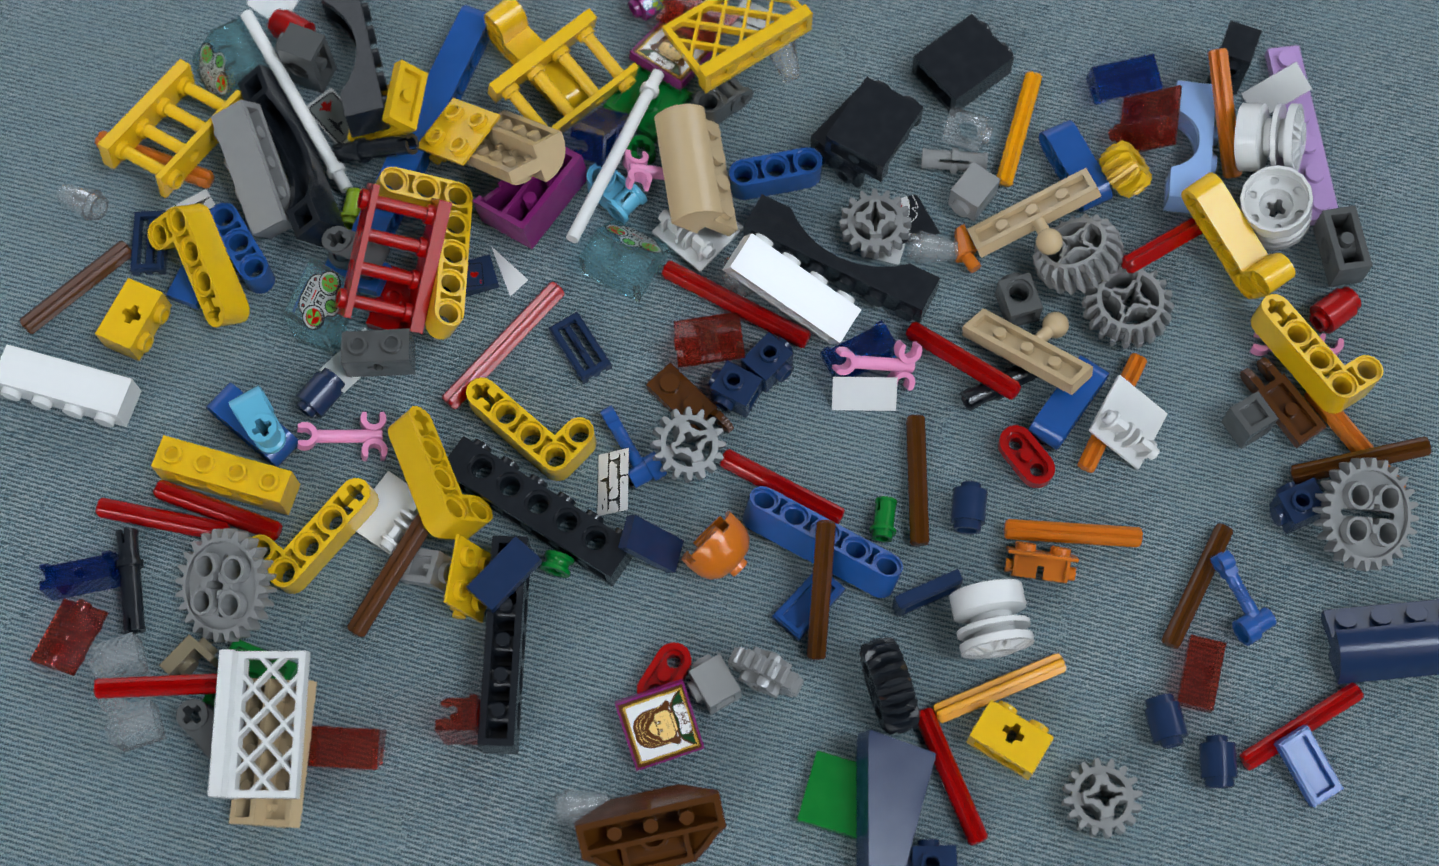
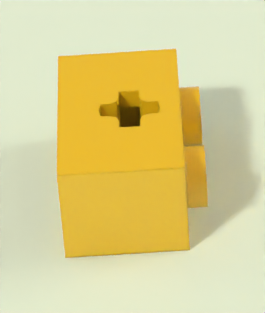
M128 278L95 332V335L105 347L140 361L143 354L151 349L154 335L160 325H163L168 320L172 305L163 292Z
M991 699L966 743L1029 780L1054 737L1048 734L1049 729L1042 723L1030 719L1028 722L1017 715L1018 711L1012 705L1001 700L997 703ZM1011 730L1017 733L1016 740L1012 744L1006 741L1007 734Z

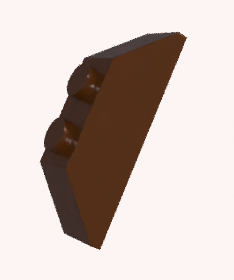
M676 784L607 800L574 822L582 859L590 863L593 862L598 866H678L696 862L712 844L716 836L726 828L719 790L684 784Z

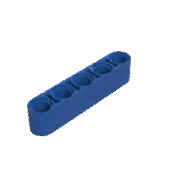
M764 486L756 487L751 491L742 517L743 523L750 530L813 564L817 522L819 520H829L785 495ZM835 523L832 574L877 598L889 597L893 593L903 570V563L900 558Z

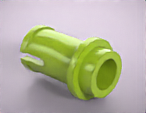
M348 188L346 190L343 211L340 213L345 227L349 230L352 229L361 210L357 207L358 196L361 190L359 188Z

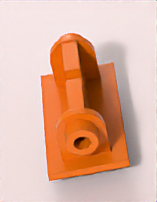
M1016 541L1015 547L1006 546V550L1008 553H1012L1013 557L1006 558L1004 572H1011V576L1036 579L1037 566L1044 567L1042 580L1065 584L1068 581H1075L1076 567H1070L1071 562L1079 563V558L1076 555H1071V549L1050 546V551L1036 550L1037 544Z

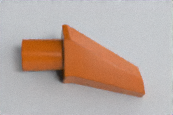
M962 224L954 232L955 262H963L969 272L974 273L980 269L981 264L974 256L977 249L965 224Z

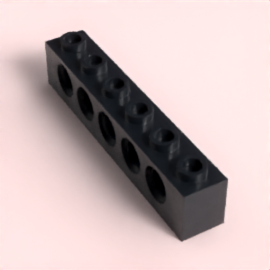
M464 436L461 438L448 456L461 491L468 495L481 497L489 504L493 511L554 550L571 556L576 564L609 585L614 586L634 557L618 548L623 532L622 529L616 527L615 530H612L603 524L604 519L594 511L588 509L584 512L575 506L576 502L563 492L555 494L547 489V483L534 474L528 477L519 471L520 467L508 457L503 456L499 459L491 453V448L481 440L475 439L472 442ZM488 467L492 469L491 473L485 478L475 476L476 472L481 468ZM510 485L520 487L515 495L507 496L503 494L505 488ZM537 503L548 504L547 510L543 513L536 514L531 512L532 507ZM572 520L577 523L572 531L564 532L559 529L564 521ZM595 538H601L606 542L599 550L588 548V543Z
M492 536L491 561L515 536ZM516 536L532 550L527 536ZM530 576L494 613L487 608L477 742L478 747L484 754H518Z

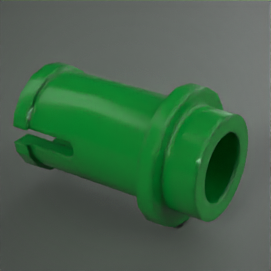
M888 496L876 497L873 525L869 527V533L872 534L871 538L874 541L882 543L891 542L892 537L897 532L894 528V520L898 501Z

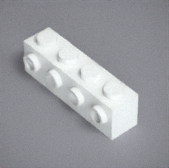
M751 233L744 236L722 270L830 345L841 343L861 311L859 307L853 304L855 299L844 291L838 290L836 292L828 287V281L822 275L814 271L810 273L799 266L801 262L787 252L781 254L772 248L774 243L760 233H756V235Z
M6 345L0 358V395L13 401H20V398L31 400L33 405L45 410H51V407L63 409V413L78 419H82L83 415L92 417L95 422L112 428L114 424L127 427L141 394V389L131 378L12 345Z

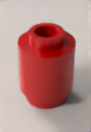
M289 9L275 10L270 16L267 25L268 30L272 32L273 37L278 39L282 32L286 31L290 22L316 31L314 23Z
M1350 287L1336 288L1310 307V322L1318 331L1331 334L1357 315L1358 309L1362 305L1361 300Z

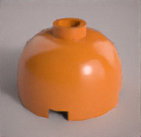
M728 510L725 513V520L719 516L693 542L698 547L691 555L686 551L681 559L692 571L703 578L710 580L720 579L728 573L734 577L748 563L744 559L750 544L748 532L743 524Z

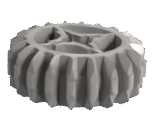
M1084 213L1077 219L1072 215L1069 221L1063 222L1059 220L1058 226L1049 227L1057 230L1063 238V245L1056 254L1045 255L1034 245L1033 263L1036 273L1049 289H1055L1058 294L1067 291L1070 295H1073L1076 290H1081L1085 294L1086 289L1092 286L1098 289V283L1101 281L1109 282V274L1118 273V265L1123 263L1124 245L1118 229L1109 222L1108 218L1101 219L1098 214L1090 218Z
M1120 264L1118 265V273L1109 274V282L1101 281L1098 283V289L1093 286L1086 289V296L1083 297L1082 307L1087 309L1084 310L1083 316L1084 319L1091 320L1088 326L1089 330H1100L1098 333L1099 340L1108 336L1111 338L1109 341L1110 346H1114L1117 341H1121L1122 347L1125 350L1129 347L1130 342H1133L1138 349L1142 347L1144 341L1151 344L1154 342L1156 335H1163L1166 329L1165 326L1171 322L1172 317L1169 313H1172L1174 303L1169 301L1172 298V290H1164L1167 285L1166 279L1156 280L1158 275L1157 269L1149 274L1145 272V266L1135 273L1129 274L1126 269H1122ZM1116 286H1128L1123 289L1116 288ZM1141 291L1149 298V300L1142 296ZM1129 296H1132L1130 302L1131 307H1129L1127 313L1124 314V303H1127ZM1106 309L1114 314L1115 319L1108 314ZM1129 321L1141 322L1140 324H1126Z

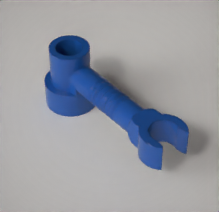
M612 405L600 411L620 448H629V463L632 468L628 469V475L635 488L642 486L652 479L657 481L668 475L666 471L663 473L660 471L662 467L660 461H653L652 458L656 455L654 451L641 457Z
M1227 550L1224 553L1220 552L1210 558L1214 569L1226 580L1235 598L1239 601L1238 603L1244 614L1233 621L1232 628L1237 638L1244 645L1249 646L1261 639L1262 633L1274 627L1276 619L1268 608L1263 607L1260 610L1257 608L1238 574L1239 570L1236 566L1235 558Z

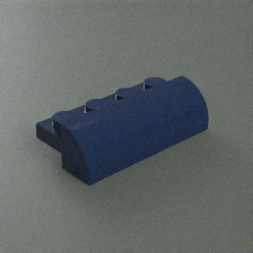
M1439 599L1323 610L1321 621L1330 645L1328 657L1338 684L1439 675Z

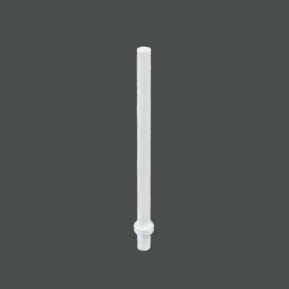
M251 9L245 10L240 16L328 168L326 171L328 177L334 179L341 193H346V190L353 188L345 174L347 170L345 165L337 160Z
M653 69L648 80L641 84L639 88L640 95L566 235L568 241L572 243L579 242L651 100L657 98L660 92L658 87L664 77V73L661 70Z

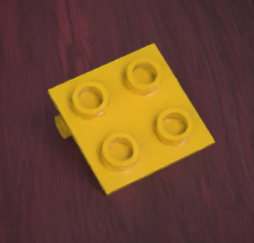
M453 98L420 140L417 149L430 153L429 159L437 165L449 160L464 166L501 116L500 114Z
M456 534L444 603L450 606V610L453 611V618L466 619L467 615L479 623H483L487 607L475 598L466 587L490 563L491 554L460 534Z

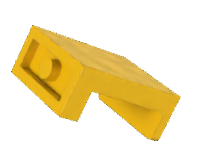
M402 59L394 63L390 84L387 85L388 90L383 91V96L387 95L382 121L390 124V128L352 138L349 130L347 139L353 142L356 138L361 137L370 140L399 136L416 131L428 73Z

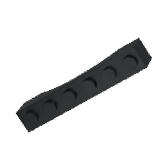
M321 0L328 22L344 31L356 45L354 68L348 82L340 92L345 118L352 138L389 129L390 124L382 121L387 95L383 96V91H387L388 87L384 72H378L377 68L383 67L379 49H373L372 45L378 44L373 25H367V22L373 21L368 2L362 3V0Z
M259 64L238 82L239 89L245 101L260 104L274 145L285 166L291 192L290 205L286 213L296 239L323 247L322 236L325 231L334 226L345 227V224L312 140L271 69Z
M763 194L743 226L744 236L751 233L754 235L760 233L774 243L772 248L781 254L787 252L796 257L801 262L799 266L808 273L814 271L835 283L836 287L840 290L859 294L871 305L876 307L884 306L894 311L899 318L905 321L913 320L921 323L937 293L940 277L912 264L874 267L856 264L837 257L822 248L806 233L790 207Z

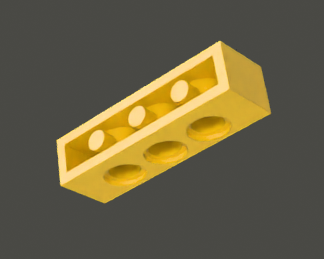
M165 435L162 437L151 464L153 470L162 480L285 515H289L301 485L292 471Z

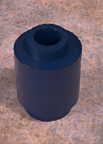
M324 368L320 373L316 372L295 397L299 403L296 406L311 419L315 415L322 418L343 394L341 390L345 383L331 370Z
M964 481L961 482L960 486L953 488L950 522L953 523V530L957 533L979 534L981 533V526L985 525L988 492L981 488L980 483Z
M1172 693L1157 695L1145 700L1147 708L1144 710L1153 743L1156 745L1161 744L1163 749L1183 745V738L1187 737L1189 733L1179 701H1175Z
M1227 735L1206 736V742L1199 743L1200 776L1205 781V788L1235 787L1234 779L1238 778L1236 743L1228 742Z

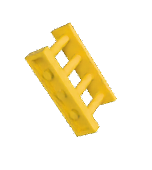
M588 8L489 83L488 95L495 103L499 102L502 98L506 101L510 100L523 117L547 126L519 92L521 89L519 86L527 79L531 82L535 81L564 116L551 128L564 133L615 92L620 90L623 93L632 87L636 82L635 77L639 67L634 62L625 70L621 68L594 35L597 16ZM577 41L580 44L585 43L614 78L601 89H598L569 54L571 51L569 47ZM552 60L556 63L560 62L589 97L575 109L544 73L546 70L544 66Z
M179 59L97 144L103 163L115 169L122 161L127 159L156 175L155 178L160 195L166 199L174 190L182 186L185 178L218 144L214 135V125L211 117L207 122H204L177 107L176 104L184 96L189 95L217 110L214 113L216 114L237 101L244 100L241 91L236 90L226 101L197 86L194 81L191 65ZM169 116L196 131V133L185 144L155 126L163 118ZM149 138L176 154L166 165H163L134 148L143 139Z

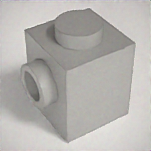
M720 654L713 658L711 655L703 656L692 664L693 669L689 671L691 682L687 684V687L696 703L703 701L710 715L741 698V689Z

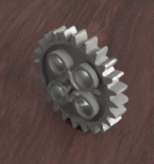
M1375 457L1351 458L1350 462H1340V470L1329 471L1332 480H1322L1320 482L1326 490L1325 493L1315 494V497L1322 502L1321 506L1312 509V511L1321 514V519L1313 522V526H1320L1323 529L1317 536V539L1328 540L1323 550L1325 552H1335L1333 561L1344 562L1345 568L1369 571L1381 570L1382 566H1392V558L1403 557L1400 547H1411V543L1406 538L1407 534L1416 535L1417 533L1415 529L1410 527L1411 522L1419 520L1418 516L1411 514V509L1416 508L1418 503L1410 502L1409 497L1415 490L1404 488L1408 477H1397L1399 468L1388 467L1387 460H1376ZM1341 510L1390 513L1391 518L1346 516L1341 514Z
M224 528L212 529V533H202L201 541L191 542L194 552L183 553L188 561L187 565H178V568L184 572V575L175 579V582L181 584L183 590L178 591L175 595L176 597H184V602L179 606V610H188L189 612L184 621L185 623H195L193 632L203 633L205 639H214L215 643L239 642L240 638L251 637L250 631L261 629L258 620H268L269 618L264 608L274 607V603L268 599V595L277 592V589L269 586V581L275 579L277 575L268 573L267 570L274 562L273 560L263 559L267 548L257 547L259 539L249 538V532Z

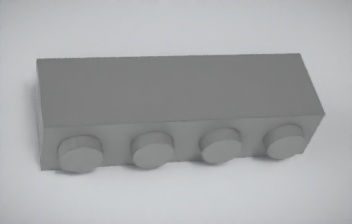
M239 100L211 116L214 125V135L221 145L225 157L224 164L230 172L235 185V195L242 205L247 228L252 236L272 239L292 228L286 213L290 205V187L260 104Z

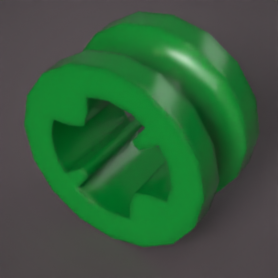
M645 135L634 136L627 147L631 151V156L640 159L641 156H638L637 148L644 147L645 152L649 155L647 165H651L656 157L654 142Z
M546 550L544 553L546 561L541 563L540 569L553 576L570 577L571 572L568 568L574 565V558L562 552Z

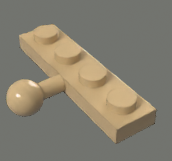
M1084 168L968 228L967 231L981 258L1033 231H1036L1038 234L1036 237L1037 249L1045 255H1053L1061 249L1063 238L1057 230L1049 228L1048 224L1101 197V194L1087 168Z
M984 308L963 325V336L1070 395H1073L1093 374L1092 365L1047 342L1051 338L1064 336L1069 329L1067 317L1060 312L1047 314L1042 321V329L1035 335Z

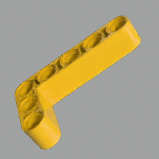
M387 167L381 172L375 184L380 185L379 196L421 206L431 204L432 198L448 202L452 200L456 203H452L425 322L426 330L432 337L442 340L447 339L454 333L464 318L473 203L472 192L467 185L458 181L398 167ZM445 257L450 258L453 263L449 262ZM442 286L447 287L451 292L446 291ZM440 316L445 317L449 322H445Z

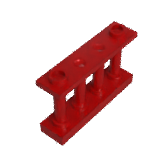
M367 182L366 189L362 188L358 196L357 207L361 209L344 288L338 289L335 307L339 308V315L350 319L353 308L398 317L401 322H404V329H410L411 332L423 334L452 202L432 198L431 204H426V206L379 196L380 185ZM375 209L422 219V222L426 224L423 237L414 239L371 229ZM368 242L415 252V256L418 257L416 270L412 269L411 272L363 262ZM360 275L408 285V289H411L409 301L404 302L402 305L356 295Z

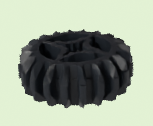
M890 637L876 638L870 640L869 643L863 644L860 649L862 672L872 706L882 729L891 735L905 733L909 729L917 727L920 719L918 701L912 677L909 674L908 666L905 663L900 647Z

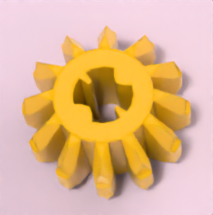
M1121 140L1117 144H1112L1101 154L1099 158L1101 171L1119 195L1131 198L1134 195L1140 194L1151 184L1152 174L1149 171L1150 168L1145 163V159L1139 154V151L1134 149L1131 143Z

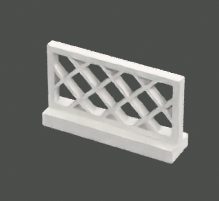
M233 649L219 651L208 797L220 799H300L310 652L236 651ZM249 660H261L268 668L256 682L248 675ZM269 660L277 661L274 664H272ZM288 660H298V673L287 682L278 670ZM274 675L283 688L269 700L260 688ZM289 693L295 700V710L285 719L275 706ZM256 694L265 706L251 718L245 711L246 702ZM271 711L281 724L267 737L257 724ZM253 730L262 743L248 755L243 749V738ZM287 730L293 737L292 748L283 756L274 746L273 742ZM268 748L278 762L264 774L254 761ZM250 767L260 780L249 790H239L240 775ZM282 767L290 774L289 791L278 790L270 781ZM264 785L268 788V790H260V789H261Z

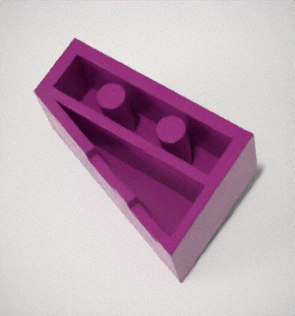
M565 147L563 164L558 173L549 181L544 182L532 177L526 183L512 185L501 180L497 183L499 187L483 198L479 195L472 202L482 222L533 249L587 181V168L582 155Z

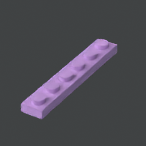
M1299 45L1267 49L1265 59L1270 77L1297 62L1307 79ZM1308 91L1285 105L1287 111L1291 103L1302 104L1304 109L1306 146L1298 172L1304 175L1312 189L1311 226L1316 223L1323 210L1338 208L1311 93Z

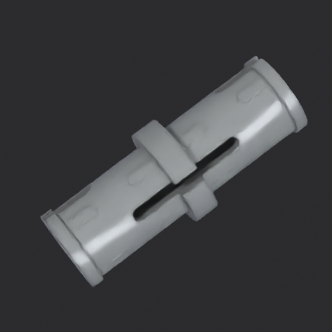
M952 147V150L922 148L921 169H944L956 174L957 170L966 171L972 162H975L987 170L988 152L959 151V148ZM940 159L963 160V161H969V162L946 161V160H940Z

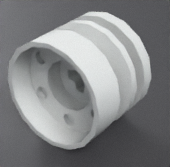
M1242 103L1237 114L1234 137V156L1237 170L1257 172L1265 167L1269 157L1271 166L1280 165L1298 171L1306 146V123L1302 104L1291 103L1287 111L1285 104L1277 103L1272 118H1270L1266 103Z
M1280 165L1264 167L1252 174L1243 185L1240 196V210L1265 249H1287L1300 242L1309 230L1313 207L1312 189L1304 175L1290 167ZM1277 210L1282 212L1281 214L1278 213L1276 217L1270 216V214H1275Z
M1016 579L984 581L965 586L949 595L954 621L970 623L957 630V639L963 641L959 647L961 657L966 659L998 658L1010 655L1034 644L1033 632L1027 629L1031 624L1030 618L1024 615H1014L1025 609L1027 605L1021 581Z

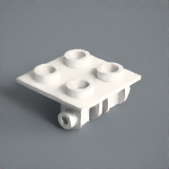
M665 209L658 217L661 223L652 230V233L701 272L744 227L737 222L738 230L731 236H726L706 227L694 233L672 224L670 212Z
M1118 375L1088 431L1138 470L1144 459L1149 458L1153 460L1158 456L1160 450L1157 448V443L1154 439L1168 413L1124 377Z
M388 471L374 488L379 497L378 507L356 532L391 555L418 513L408 484Z

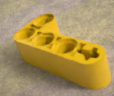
M502 0L484 14V21L491 42L512 65L516 64L544 42L528 26L526 13L517 0ZM552 60L544 66L546 69L544 73L574 109L589 98L560 62L556 63ZM527 79L542 94V96L562 115V113L557 109V107L542 91L538 84L535 81L531 82L529 79Z
M1208 172L1181 192L1185 206L1233 283L1244 297L1248 299L1265 297L1295 277V268L1284 254L1278 252L1268 254L1227 187L1215 173Z
M200 203L174 206L152 221L148 227V240L151 246L156 250L177 249L208 324L217 328L245 322L249 317L250 307L208 207Z
M1267 295L1251 317V327L1319 407L1328 413L1336 414L1342 412L1364 398L1383 376L1382 364L1370 355L1359 356L1344 365L1291 303L1281 295Z
M480 377L471 381L467 386L466 395L474 414L547 478L553 481L567 479L596 448L597 441L593 425L585 418L577 417L571 419L554 435L491 380ZM489 396L491 404L493 405L492 408L490 407L489 402H487L484 398ZM513 414L516 416L510 423L499 422L504 415ZM580 432L589 435L583 442L572 440L573 436ZM531 435L540 437L536 444L527 445L524 443L525 439ZM560 456L565 458L564 463L560 466L554 467L548 464L553 457Z
M412 406L388 427V436L424 527L431 535L441 539L455 540L456 534H460L469 539L493 519L492 509L484 499L475 495L462 494L433 420L424 409Z
M361 478L347 480L284 549L266 535L259 534L251 537L259 539L257 547H270V554L264 560H273L274 563L267 570L268 573L277 575L270 582L288 594H296L304 590L376 510L379 503L376 491ZM359 493L364 496L361 501L355 498ZM345 506L352 510L350 514L344 509ZM342 516L341 525L337 529L330 530L331 521L336 517ZM318 542L319 546L316 553L307 556L308 546ZM294 568L293 578L289 582L283 583L284 573L288 569Z

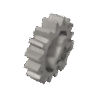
M873 188L872 196H867L866 193L861 191L859 201L850 198L849 208H842L843 219L840 220V230L843 231V242L850 241L849 246L852 252L860 248L861 257L865 258L868 252L873 253L875 260H878L879 252H884L890 257L892 247L901 250L903 246L902 240L909 239L910 230L908 229L911 228V218L907 217L909 216L908 206L900 207V196L891 200L889 190H886L883 196L878 195L876 188ZM875 216L877 217V223H879L876 232L874 231V225H872Z
M686 407L683 415L677 409H674L671 412L672 420L663 416L659 421L663 428L655 427L652 432L653 435L659 438L650 443L651 448L658 449V453L652 459L653 461H663L664 464L660 469L662 473L668 469L673 471L672 480H676L680 474L684 475L685 483H689L692 480L693 474L696 475L699 481L703 480L706 477L705 470L712 474L717 469L712 461L721 462L724 458L721 453L717 452L726 446V442L720 441L717 438L724 431L722 428L714 430L712 425L716 418L712 417L706 421L703 419L704 410L702 409L696 415H692L691 407ZM690 424L698 426L703 431L692 428ZM673 428L674 440L670 445L666 446L667 435L670 429ZM684 440L686 442H696L699 440L692 449L689 447L677 449ZM709 444L708 456L703 461L702 450L705 445ZM676 458L685 462L686 466L677 463L673 459Z
M754 646L753 650L734 647L727 661V665L732 667V670L741 673L740 681L746 683L749 688L777 698L779 694H785L791 698L797 697L804 683V679L799 677L798 673L790 671L792 664L782 659V656Z
M1095 758L1092 761V768L1085 762H1082L1078 766L1081 774L1072 771L1068 778L1073 784H1065L1062 787V791L1070 794V797L1063 799L1061 802L1062 806L1071 807L1072 809L1066 816L1067 820L1077 818L1079 823L1076 830L1080 831L1085 826L1090 828L1089 837L1094 838L1098 831H1102L1104 838L1109 839L1112 836V829L1117 834L1122 835L1126 831L1123 822L1132 826L1137 820L1131 813H1139L1142 810V806L1135 803L1134 800L1140 798L1143 793L1132 788L1138 779L1136 777L1127 779L1124 776L1128 769L1126 766L1121 767L1119 770L1114 769L1113 759H1110L1105 766H1102L1100 759ZM1090 777V789L1078 793L1081 783ZM1109 778L1115 780L1120 785V787H1117L1112 782H1110ZM1099 791H1101L1103 797H1109L1110 799L1104 806L1101 800H1095L1094 798ZM1125 804L1121 816L1113 820L1115 806ZM1083 809H1086V810H1088L1091 814H1093V815L1095 816V820L1092 819V818H1090V817L1083 811Z

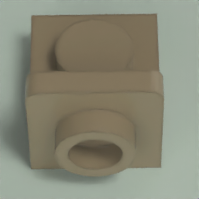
M189 634L159 666L168 675H191L199 665L198 660L203 656L214 667L218 668L219 660L214 657L218 650L204 637L197 641Z

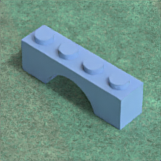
M1177 80L1171 96L1169 124L1182 131L1188 137L1193 148V157L1182 164L1171 167L1165 181L1163 211L1190 214L1182 200L1181 192L1208 172L1215 173L1217 155H1212L1213 146L1217 145L1218 132L1217 126H1214V118L1216 116L1212 84Z

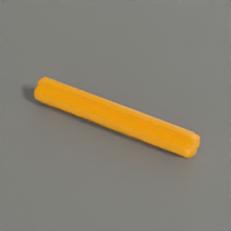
M1032 71L1025 73L996 176L1000 179L999 185L1010 187L1013 184L1042 80L1040 73Z
M1054 653L937 702L933 705L934 713L939 723H946L988 705L991 699L996 702L1066 671L1065 661L1059 653Z

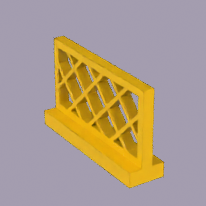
M706 0L662 26V32L698 77L700 87L707 93L811 31L813 13L806 4L801 5L798 0H769V10L764 12L750 9L752 0H747L746 8L728 6L729 0ZM774 2L787 3L793 9L786 15L772 13ZM708 11L720 12L719 24L701 21L702 15ZM726 14L744 16L742 28L724 25ZM748 17L766 20L765 27L759 31L746 29ZM682 26L695 28L692 40L679 38L674 31ZM699 29L717 32L715 44L697 41ZM722 33L740 36L739 42L732 47L719 45ZM695 49L712 51V59L699 65L693 57Z

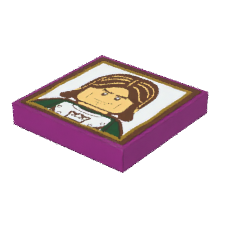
M666 15L630 51L629 59L649 72H652L653 69L661 70L664 73L662 80L681 91L695 77V73L662 32V26L674 20ZM682 26L674 31L679 38L693 39L694 31ZM698 34L697 41L712 43ZM695 49L693 57L699 65H702L712 59L713 52Z
M682 679L614 701L636 771L705 748Z

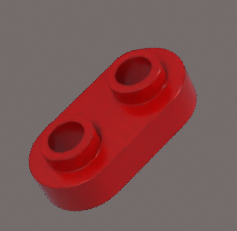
M1013 425L1004 429L998 441V450L1002 457L1027 486L1042 488L1048 485L1055 473L1053 459L1025 427ZM1017 442L1021 448L1013 450L1010 448L1009 443ZM1038 468L1041 470L1042 475L1034 476L1030 469Z
M677 642L663 645L637 684V694L680 679L684 681L692 666L691 654L687 647ZM671 658H678L681 664L677 668H671L668 666V661Z

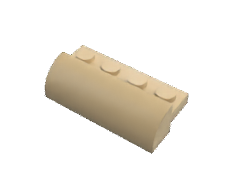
M679 104L662 110L654 116L671 223L694 233L706 227L726 236H731L738 228L719 124L707 120L704 107L696 104Z
M503 110L497 113L500 114V119L466 162V164L512 185L526 183L532 177L547 182L558 173L563 164L565 141L561 131Z
M251 678V679H252L254 682H256L259 678ZM270 678L260 689L271 700L283 686L277 679ZM308 680L300 799H232L229 824L300 828L316 701V681ZM289 693L275 706L285 719L295 710V700ZM254 694L246 702L245 711L253 718L265 704ZM270 711L257 726L268 737L281 723ZM253 730L243 738V749L248 755L262 743ZM285 730L273 742L274 746L283 756L292 748L293 737ZM267 748L254 762L266 774L278 760ZM250 767L240 775L239 790H249L260 780ZM282 767L270 781L278 790L289 791L290 774ZM264 785L260 790H268V788Z

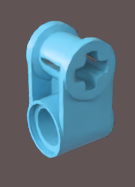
M604 162L594 163L587 170L588 193ZM615 170L599 204L615 220L625 224L629 220L628 216L639 205H644L648 200L645 193L635 183L632 190L627 189L625 185L626 178Z
M259 385L228 402L238 421L261 452L274 454L284 447L286 443L285 431L275 416L270 401Z

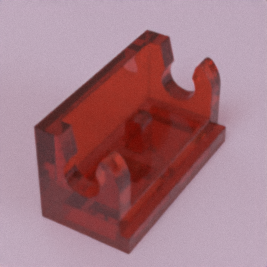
M469 694V698H447L440 702L442 707H455L458 711L449 716L450 719L435 720V731L445 745H477L480 699L477 694Z
M312 726L307 766L379 770V765H383L387 729Z

